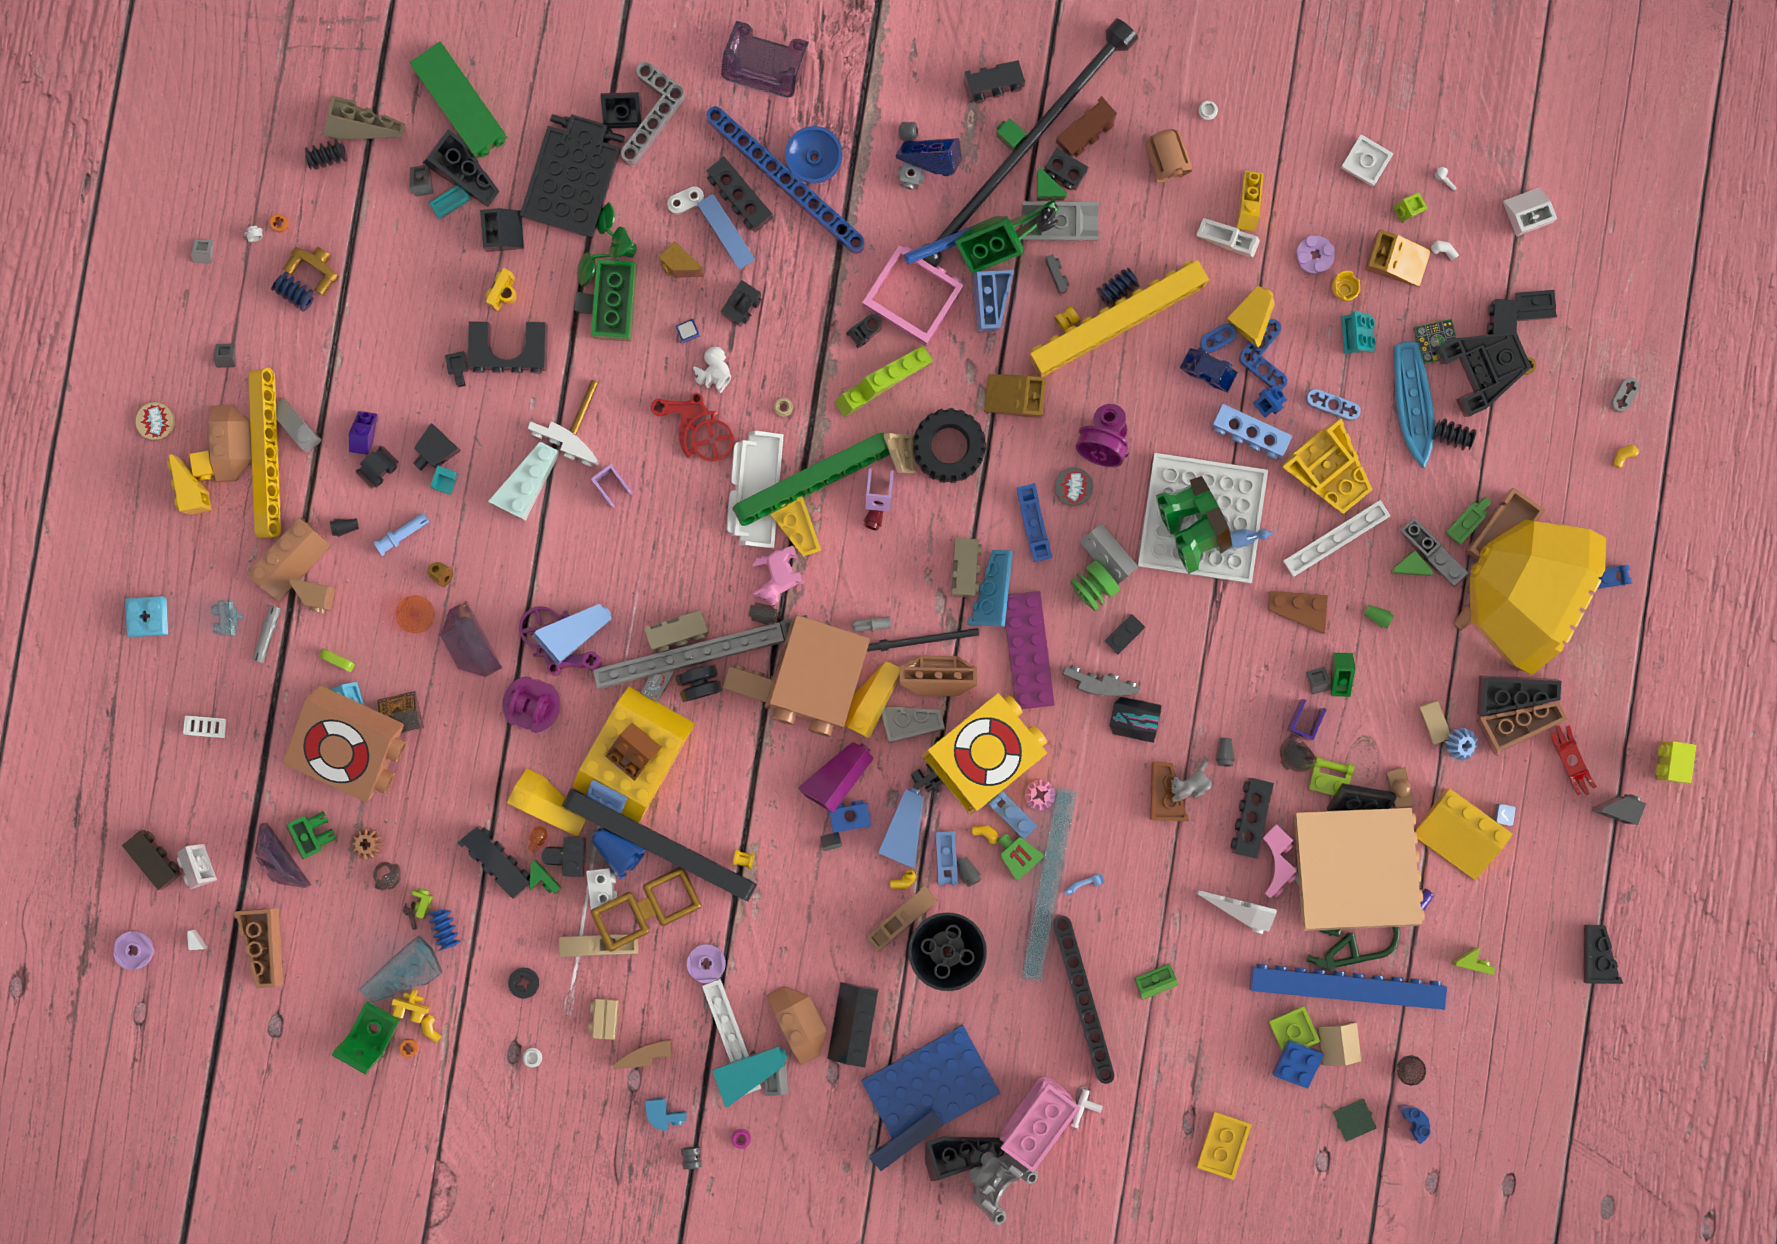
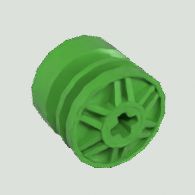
M1094 560L1085 568L1089 575L1087 578L1083 574L1078 573L1077 576L1081 583L1075 578H1072L1070 583L1081 601L1096 611L1099 606L1095 600L1103 605L1105 601L1101 595L1104 593L1107 597L1112 598L1120 591V588L1107 570L1098 561Z

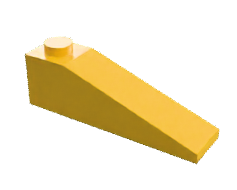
M885 661L854 693L845 727L868 738L871 737L900 677V667Z
M528 768L515 785L507 801L508 804L577 837L587 821L586 818L563 807L562 803L565 797L544 776Z

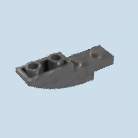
M1415 518L1400 530L1420 556L1453 587L1458 585L1468 575V572L1441 546L1442 544Z
M1070 665V668L1065 667L1062 673L1064 676L1079 681L1078 690L1095 695L1126 696L1139 693L1140 691L1136 683L1129 680L1126 683L1119 680V676L1112 673L1104 674L1101 681L1098 680L1099 676L1089 672L1087 675L1080 673V668Z

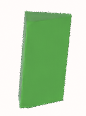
M1170 963L1134 978L1143 1000L1178 985Z

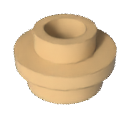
M780 398L775 402L774 410L777 415L787 417L793 411V404L787 398ZM782 404L787 405V409L785 411H782L780 409V406Z

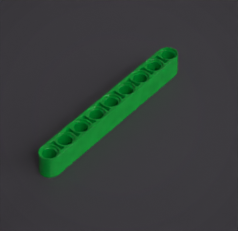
M884 433L875 434L736 503L733 506V511L741 526H747L788 506L801 496L804 498L890 455L884 439Z

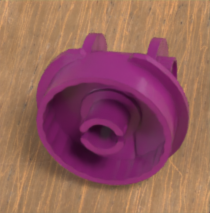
M1105 404L1099 407L1094 414L1095 426L1079 428L1078 433H1080V436L1076 443V450L1083 458L1094 464L1104 467H1118L1122 465L1124 458L1129 455L1127 451L1128 442L1125 439L1128 432L1126 414L1116 404Z
M528 676L521 677L510 684L505 691L502 702L503 713L509 724L513 726L518 725L534 733L542 732L548 729L557 719L560 711V698L553 685Z

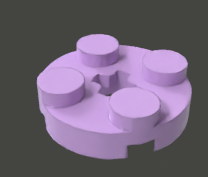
M1309 236L1297 247L1296 258L1299 263L1298 265L1308 274L1314 275L1325 272L1334 261L1335 249L1326 238ZM1316 250L1319 252L1320 258L1313 260V255L1310 252H1315Z
M131 931L117 938L113 953L116 962L121 967L135 970L145 967L151 961L155 949L151 939L145 933ZM131 945L138 948L137 955L129 953Z
M711 944L697 946L691 951L687 959L689 974L700 983L716 981L721 977L726 967L724 954L720 948ZM704 958H708V961L712 962V965L708 967L709 969L701 966Z

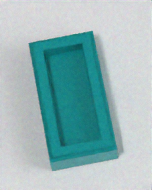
M454 186L428 203L440 220L472 199L463 189Z

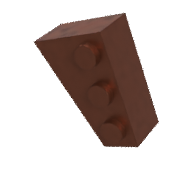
M1102 96L1093 108H1088L1080 119L1074 121L1057 137L1056 143L1071 157L1080 156L1085 151V146L1088 144L1093 145L1099 139L1098 135L1103 131L1107 133L1114 127L1113 123L1117 113Z

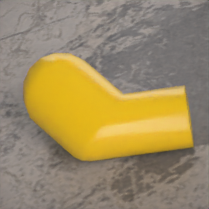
M1627 445L1617 451L1613 466L1622 468L1625 458L1638 455V448L1635 445Z
M989 825L972 827L973 836L984 835L991 845L998 842V833Z
M907 870L900 880H891L890 888L908 889L916 880L915 872Z
M426 1015L421 1021L422 1032L436 1044L442 1036L433 1030L434 1017Z

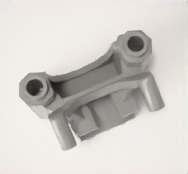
M986 1152L981 1157V1164L983 1166L981 1168L975 1167L969 1172V1179L976 1186V1190L971 1198L993 1224L999 1225L1005 1222L1007 1216L999 1203L1002 1193L1012 1182L1020 1178L1028 1184L1035 1183L1038 1173L1036 1169L1034 1172L1030 1171L1006 1152L999 1158L992 1152Z

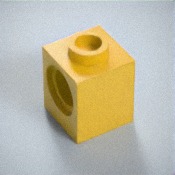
M210 451L190 454L193 477L199 478L200 481L210 480L211 476H215L210 461Z

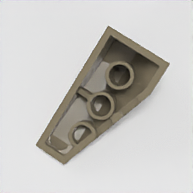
M331 96L323 135L334 139L403 137L405 124L386 115L378 116L372 113V109L368 107L362 109L356 106V102Z

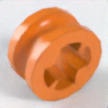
M275 214L270 219V226L276 232L281 233L288 229L289 222L283 215ZM278 219H280L281 221L284 220V222L281 223L282 227L280 228L277 225L275 226V224H277Z
M406 1039L400 1044V1053L404 1057H412L418 1051L417 1042L413 1039ZM407 1043L414 1047V1050H411L410 1053H407V1049H404V1046L408 1045Z

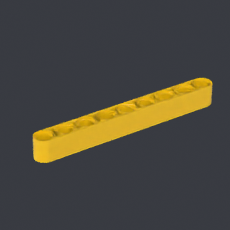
M270 368L252 370L249 374L254 529L256 536L260 539L278 537L281 532L275 375Z

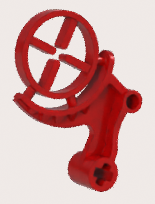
M700 393L692 394L690 401L680 402L655 399L651 403V410L657 416L672 413L681 414L682 420L679 425L678 435L681 448L687 458L696 452L704 460L719 461L731 452L734 444L731 429L724 422L716 420V414H719V411H708ZM697 395L700 396L699 402L694 401V397ZM661 402V405H665L661 413L658 410L655 411V407L658 406L657 403ZM711 414V419L701 422L697 427L692 425L700 417ZM711 422L719 423L729 431V435L716 437L715 439L716 441L731 438L728 451L721 457L718 456L715 443H712L715 458H707L701 455L696 446L710 443L708 439L695 442V435L698 429L706 423L711 438L714 436ZM689 429L693 431V448L691 450H688L687 447V434Z

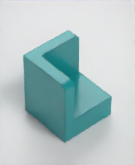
M437 466L430 487L451 495L459 474L447 468Z

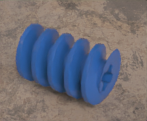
M442 909L426 914L427 916H433L428 922L435 923L431 930L437 931L433 938L440 939L435 943L437 946H442L438 951L460 943V940L454 939L458 932H452L456 925L449 924L454 918L447 917L452 912L451 910Z

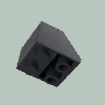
M502 208L480 210L483 248L486 252L524 249L521 210Z

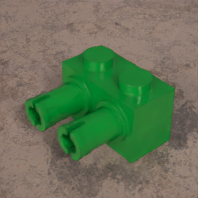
M324 811L310 818L303 816L286 824L287 830L302 860L322 851L321 846L337 840L335 835L328 837L334 833L332 828L317 836L312 832L314 828L328 823L327 817L320 820V818L326 816Z

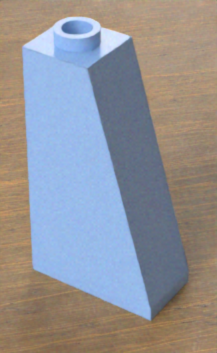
M598 604L538 629L532 637L558 665L606 626L612 619L611 613L605 606L602 607Z

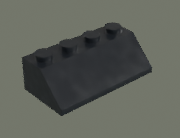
M840 982L827 1059L865 1068L878 988Z

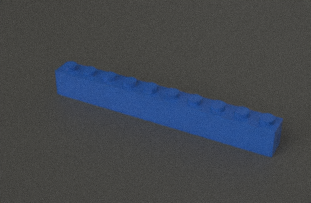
M1257 964L1256 967L1251 966L1249 990L1255 992L1445 1010L1447 986L1441 985V981L1430 980V984L1422 983V979L1411 978L1410 982L1403 981L1402 977H1391V980H1386L1382 975H1372V978L1364 977L1365 974L1361 973L1345 976V972L1341 971L1326 974V970L1314 969V972H1307V968L1295 967V971L1287 970V966L1276 965V969L1268 968L1267 964Z

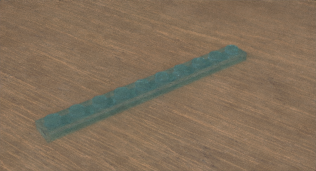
M1057 789L1021 978L1041 982L1077 791Z

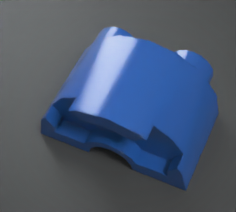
M1406 1104L1398 1106L1403 1118L1407 1119L1408 1122L1412 1121V1127L1409 1130L1415 1141L1419 1144L1423 1143L1431 1134L1429 1118L1423 1111L1414 1106Z

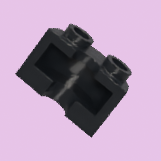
M380 446L375 453L372 451L365 457L356 473L372 489L374 487L377 488L383 483L384 479L382 477L386 473L391 474L396 470L399 461L384 446Z

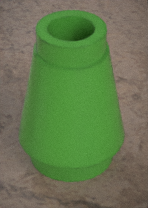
M1371 605L1367 607L1364 613L1365 616L1379 627L1386 629L1394 617L1390 613L1391 611Z

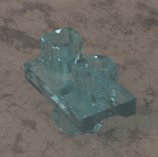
M218 601V604L211 606L213 616H219V623H214L213 632L225 636L236 635L238 619H243V614H237V607H234V601Z

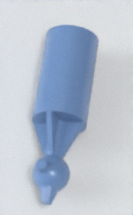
M1247 529L1230 531L1233 546L1229 549L1248 546L1258 538L1266 540L1273 534V531L1260 529L1258 532Z

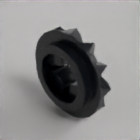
M529 968L516 969L509 977V989L518 998L526 999L532 997L539 988V977L535 971ZM522 975L525 980H532V982L527 984L526 989L524 986L516 985L522 981Z

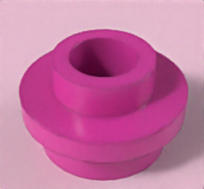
M738 1129L733 1133L731 1140L736 1148L744 1149L750 1144L751 1136L747 1130ZM743 1135L745 1141H738V1136Z

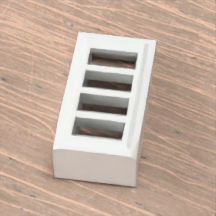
M185 715L183 735L225 738L227 719ZM192 720H195V723H194V732L191 731V730H192ZM200 721H203L202 732H199ZM208 721H211L210 733H207ZM216 722H219L218 734L215 733Z

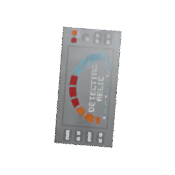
M675 670L650 676L641 694L658 702Z

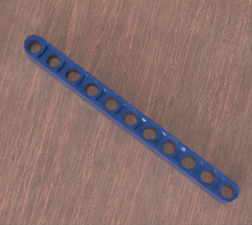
M713 106L708 109V123L850 252L857 254L863 251L865 246L864 238L858 231L721 108ZM715 113L721 115L720 119L716 121L712 120L711 116ZM728 126L735 128L732 133L725 132V128ZM745 138L749 142L746 146H741L739 141ZM760 151L763 155L761 158L756 159L753 157V153ZM769 164L777 166L774 171H769L766 168ZM784 176L790 177L791 181L788 184L781 183V179ZM803 189L805 194L798 197L795 195V191ZM814 201L819 206L817 209H811L809 204ZM830 214L833 216V219L830 222H825L823 216ZM845 227L847 232L840 235L837 233V229ZM857 239L860 240L861 245L853 247L851 242Z

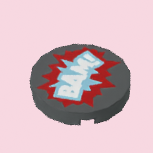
M1066 469L1056 479V495L1066 505H1081L1092 494V479L1082 469Z

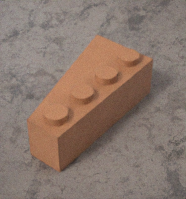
M1555 702L1484 716L1476 721L1495 755L1567 720V717L1560 703Z

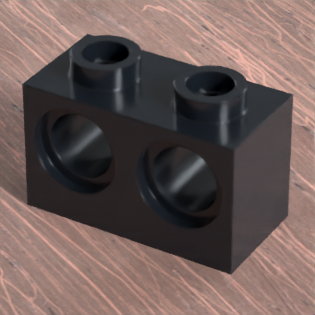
M1058 148L1055 149L1044 167V171L1053 180L1057 179L1062 182V186L1066 189H1074L1075 191L1089 169L1088 166ZM1059 162L1062 168L1056 170L1052 167V164ZM1075 172L1078 174V178L1072 180L1068 174Z

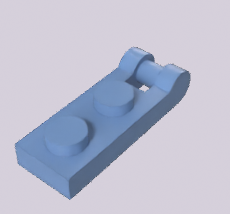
M1003 791L988 802L1023 839L1037 827ZM1003 799L1006 803L1000 808L997 803Z
M955 831L936 832L939 886L951 883L952 885H958ZM951 870V876H944V871Z

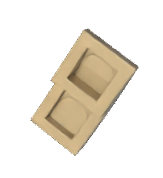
M1438 700L1419 706L1431 743L1435 745L1449 740L1447 734H1450Z

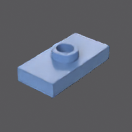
M595 780L591 782L586 795L588 798L619 814L622 812L627 800L626 796Z

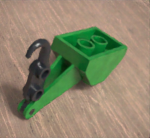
M1052 200L1012 220H1009L1008 216H994L976 224L958 236L955 243L971 274L1023 254L1024 248L1020 240L1036 227L1039 232H1045L1053 228L1058 223V219H1055L1053 222L1051 221L1055 218L1059 208L1055 200ZM1033 217H1035L1033 220H1031L1030 222H1028L1027 224H1025L1024 226H1022V227L1019 228L1018 230H1016V231L1014 230V228H1015L1016 226H1018V225H1020V224H1022V223H1024V222H1026V221L1032 219Z

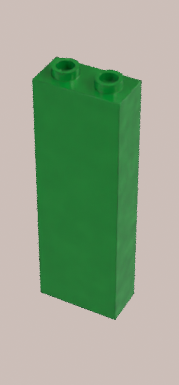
M441 41L409 62L476 159L479 157L484 158L490 153L489 150L495 146L500 147L505 143V139L508 138Z

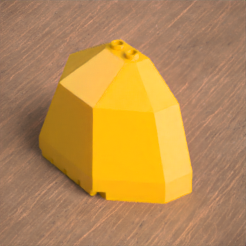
M1525 519L1490 541L1481 550V557L1472 567V574L1470 576L1471 623L1506 663L1533 675L1561 653L1564 648L1563 641L1567 643L1570 641L1574 633L1570 626H1578L1584 615L1579 609H1587L1593 598V595L1588 592L1589 590L1596 592L1602 581L1599 577H1602L1605 571L1606 538L1591 529Z

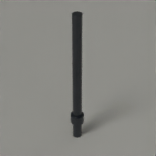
M975 628L887 641V639L879 640L878 643L869 644L867 652L881 650L882 652L889 651L888 649L979 636V629Z

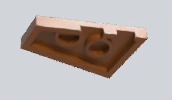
M1269 591L1268 611L1325 634L1328 595Z
M1152 762L1150 820L1189 821L1184 809L1183 800L1172 801L1175 794L1171 792V780H1174V777H1176L1172 763Z

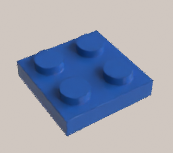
M1288 1039L1272 1074L1277 1078L1308 1089L1324 1054L1319 1050Z

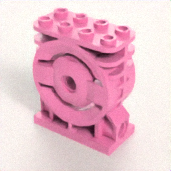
M1049 1077L1039 1078L1003 1126L1000 1140L1004 1143L1001 1149L1034 1172L1081 1107L1071 1099L1069 1092Z

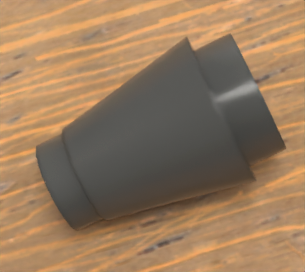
M1220 738L1216 756L1218 766H1233L1235 758L1231 738Z
M967 857L957 861L964 884L966 883L970 887L981 881V874Z

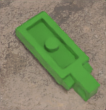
M1487 497L1483 498L1479 503L1474 501L1445 533L1458 545H1461L1486 518L1488 512L1485 509L1490 505L1491 501Z

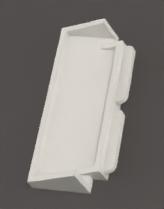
M751 431L748 432L747 441L741 440L734 444L731 483L735 485V490L731 491L729 495L727 531L731 533V536H739L738 546L774 548L776 521L773 517L768 515L747 526H741L733 511V506L780 482L784 434Z

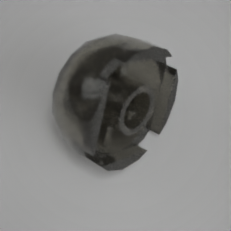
M1291 734L1280 746V757L1282 759L1280 763L1286 770L1291 769L1299 773L1307 771L1317 763L1314 760L1316 756L1304 742L1299 743L1297 741L1298 736Z

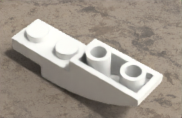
M530 421L528 429L532 432V436L540 439L543 436L547 437L550 443L560 446V443H562L560 450L569 459L579 458L582 460V464L590 467L593 464L599 465V461L592 451L569 430L553 422L550 423L549 428Z

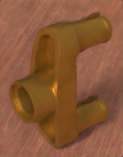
M318 246L312 254L294 247L290 253L292 254L282 268L293 275L301 261H305L322 272L323 277L314 290L323 296L332 283H335L339 278L326 264L331 255Z

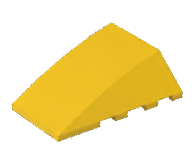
M1339 418L1319 430L1291 453L1282 467L1344 514L1372 491V487L1350 442L1351 439L1344 428L1342 418Z

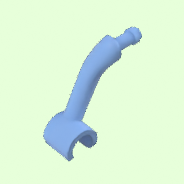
M1096 874L1090 878L1077 881L1068 887L1064 894L1072 895L1079 887L1092 882L1094 887L1099 886L1105 882L1103 875Z

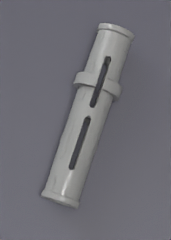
M273 605L269 606L266 619L262 622L263 628L252 660L260 663L265 662L264 660L274 630L278 627L276 624L282 608Z

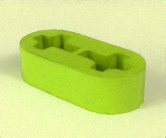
M325 648L322 649L319 655L320 658L349 672H352L356 664Z

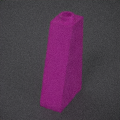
M852 742L801 784L798 789L805 797L833 813L874 759L869 753L870 749L862 743L858 745Z

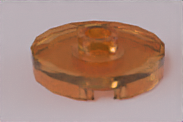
M419 595L406 597L398 604L396 609L397 622L407 632L422 633L433 624L435 610L432 603ZM415 611L419 612V616L417 618L413 617V613Z

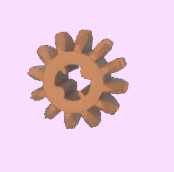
M365 828L364 832L362 829L357 830L358 835H352L356 842H350V845H355L356 848L352 849L351 852L355 853L358 851L356 856L358 859L362 856L365 861L369 859V856L375 859V853L380 854L382 852L377 847L384 846V843H378L382 836L378 835L375 837L377 830H373L370 833V828ZM366 839L371 844L369 847L363 846V842Z

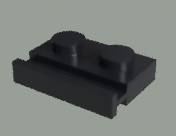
M1554 290L1515 294V300H1518L1517 321L1557 317Z

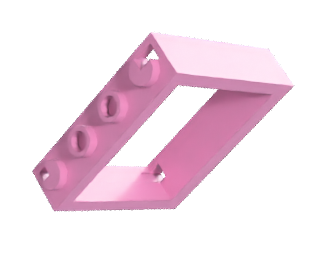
M899 245L862 302V305L927 346L960 295L964 285L961 284L962 281L959 278L946 275V271L939 266L934 267L922 259L914 262L955 288L928 332L921 331L872 300L900 255L904 256L905 253L912 251L911 248L905 245L904 247Z

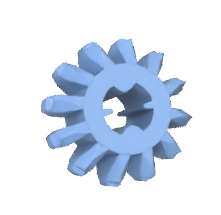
M1459 728V730L1453 729V735L1447 734L1449 740L1445 741L1448 745L1445 750L1449 752L1452 758L1464 761V759H1471V754H1476L1474 749L1479 747L1476 744L1478 738L1474 736L1473 731Z

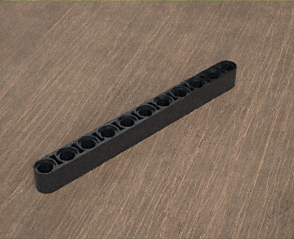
M570 788L562 803V806L745 901L749 902L757 886L753 881L635 820L609 809Z

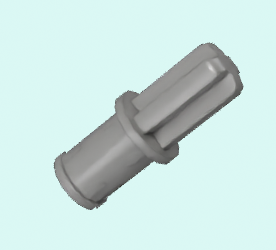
M889 616L855 620L852 624L853 630L855 632L868 630L874 632V630L891 629V619Z

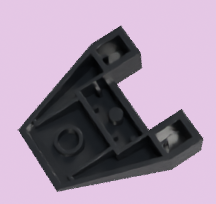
M1517 332L1449 339L1433 347L1440 364H1448L1458 358L1462 364L1473 392L1456 399L1463 417H1470L1487 409L1531 368Z

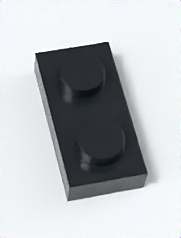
M1131 614L1105 642L1119 654L1145 626Z

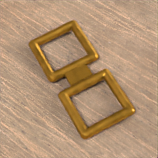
M681 867L676 868L645 883L643 890L647 898L636 902L632 892H627L590 911L608 951H614L647 935L650 930L645 920L655 915L659 924L665 926L701 908L699 898L685 869ZM680 876L692 904L665 917L652 889ZM628 901L640 929L612 942L600 914Z

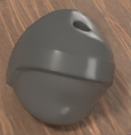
M902 122L898 129L899 138L903 141L915 140L918 136L916 122Z

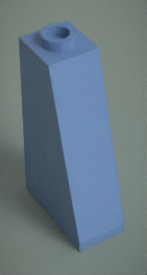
M912 787L909 790L905 789L878 853L914 868L923 796L920 795L921 791Z

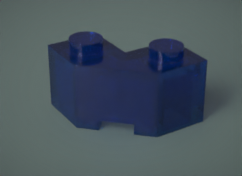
M1190 348L1180 366V369L1189 376L1204 380L1214 389L1227 393L1238 374L1232 368L1233 365L1230 362L1221 361L1209 355V352L1202 348H1198V350Z

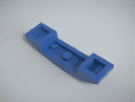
M1034 483L1017 487L1019 505L1033 562L1050 559L1052 554L1045 531L1036 485Z

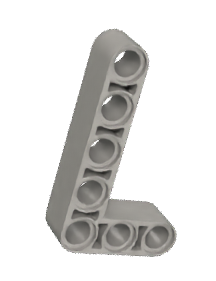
M642 62L637 66L638 78L642 83L660 95L661 98L621 150L623 161L629 166L636 165L685 100L683 88L648 62ZM645 69L650 70L648 76H642L641 72ZM660 80L666 82L663 87H657L656 83ZM673 92H680L679 98L674 99L671 97ZM662 107L670 108L669 112L665 114L660 113ZM657 122L658 126L651 129L648 127L649 123ZM641 136L647 138L643 144L637 143L638 138ZM628 152H635V156L632 159L626 158Z

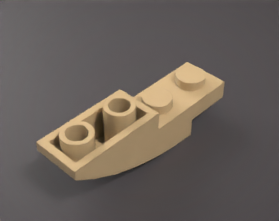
M601 935L559 937V957L638 954V939L610 952L607 950ZM609 935V936H610L612 942H615V941H617V940H619V939H621V938H623V937H625V936H627V935Z

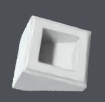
M196 929L187 932L189 950L207 948V945Z

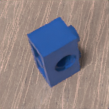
M863 800L854 801L852 806L844 807V803L839 804L833 813L830 812L833 833L871 826L868 804H863ZM848 810H852L856 815L855 819L851 822L847 821L844 817L845 812Z

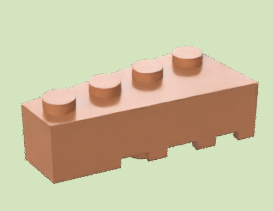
M279 908L235 911L234 916L238 920V929L244 940V949L250 960L249 965L256 988L284 985Z

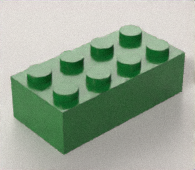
M597 259L591 336L593 339L631 342L637 265L635 262Z

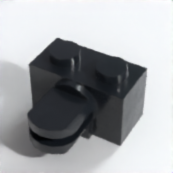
M741 280L722 308L721 314L740 327L743 323L746 325L752 316L750 312L753 308L757 309L762 301L761 292Z
M564 837V847L550 846L543 850L541 855L543 862L547 865L563 866L562 876L583 877L586 838Z

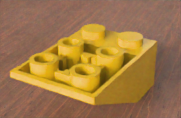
M170 454V460L167 461L169 471H172L173 475L171 486L176 491L177 498L174 499L176 508L188 515L212 511L207 489L198 478L193 477L191 469L183 459Z

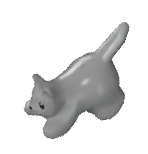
M1207 758L1203 760L1197 771L1185 781H1181L1177 777L1171 780V792L1175 794L1172 798L1173 802L1186 799L1189 795H1193L1194 798L1202 797L1206 791L1211 789L1212 782L1208 780L1207 775L1203 772L1208 764Z

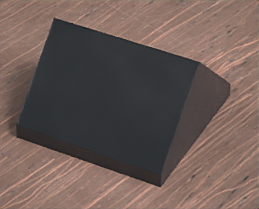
M639 92L601 93L603 124L608 125V128H638L642 123V103Z

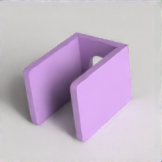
M610 464L591 478V480L614 508V503L598 483L601 479L613 471L630 494H633V492L612 464Z
M869 469L865 509L890 512L894 471L891 470L889 495L870 494L872 469ZM882 501L883 504H875L873 502Z

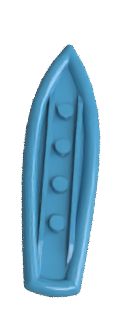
M1405 341L1394 345L1397 413L1402 435L1410 453L1421 468H1425L1434 442L1432 440L1435 431L1433 402L1419 343Z

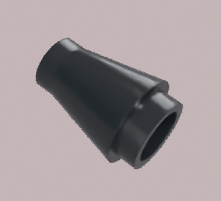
M357 518L329 521L332 536L340 537L354 530H359Z

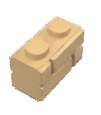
M596 997L595 1001L591 1002L590 1013L593 1014V1021L589 1022L588 1033H592L591 1038L616 1039L619 999Z

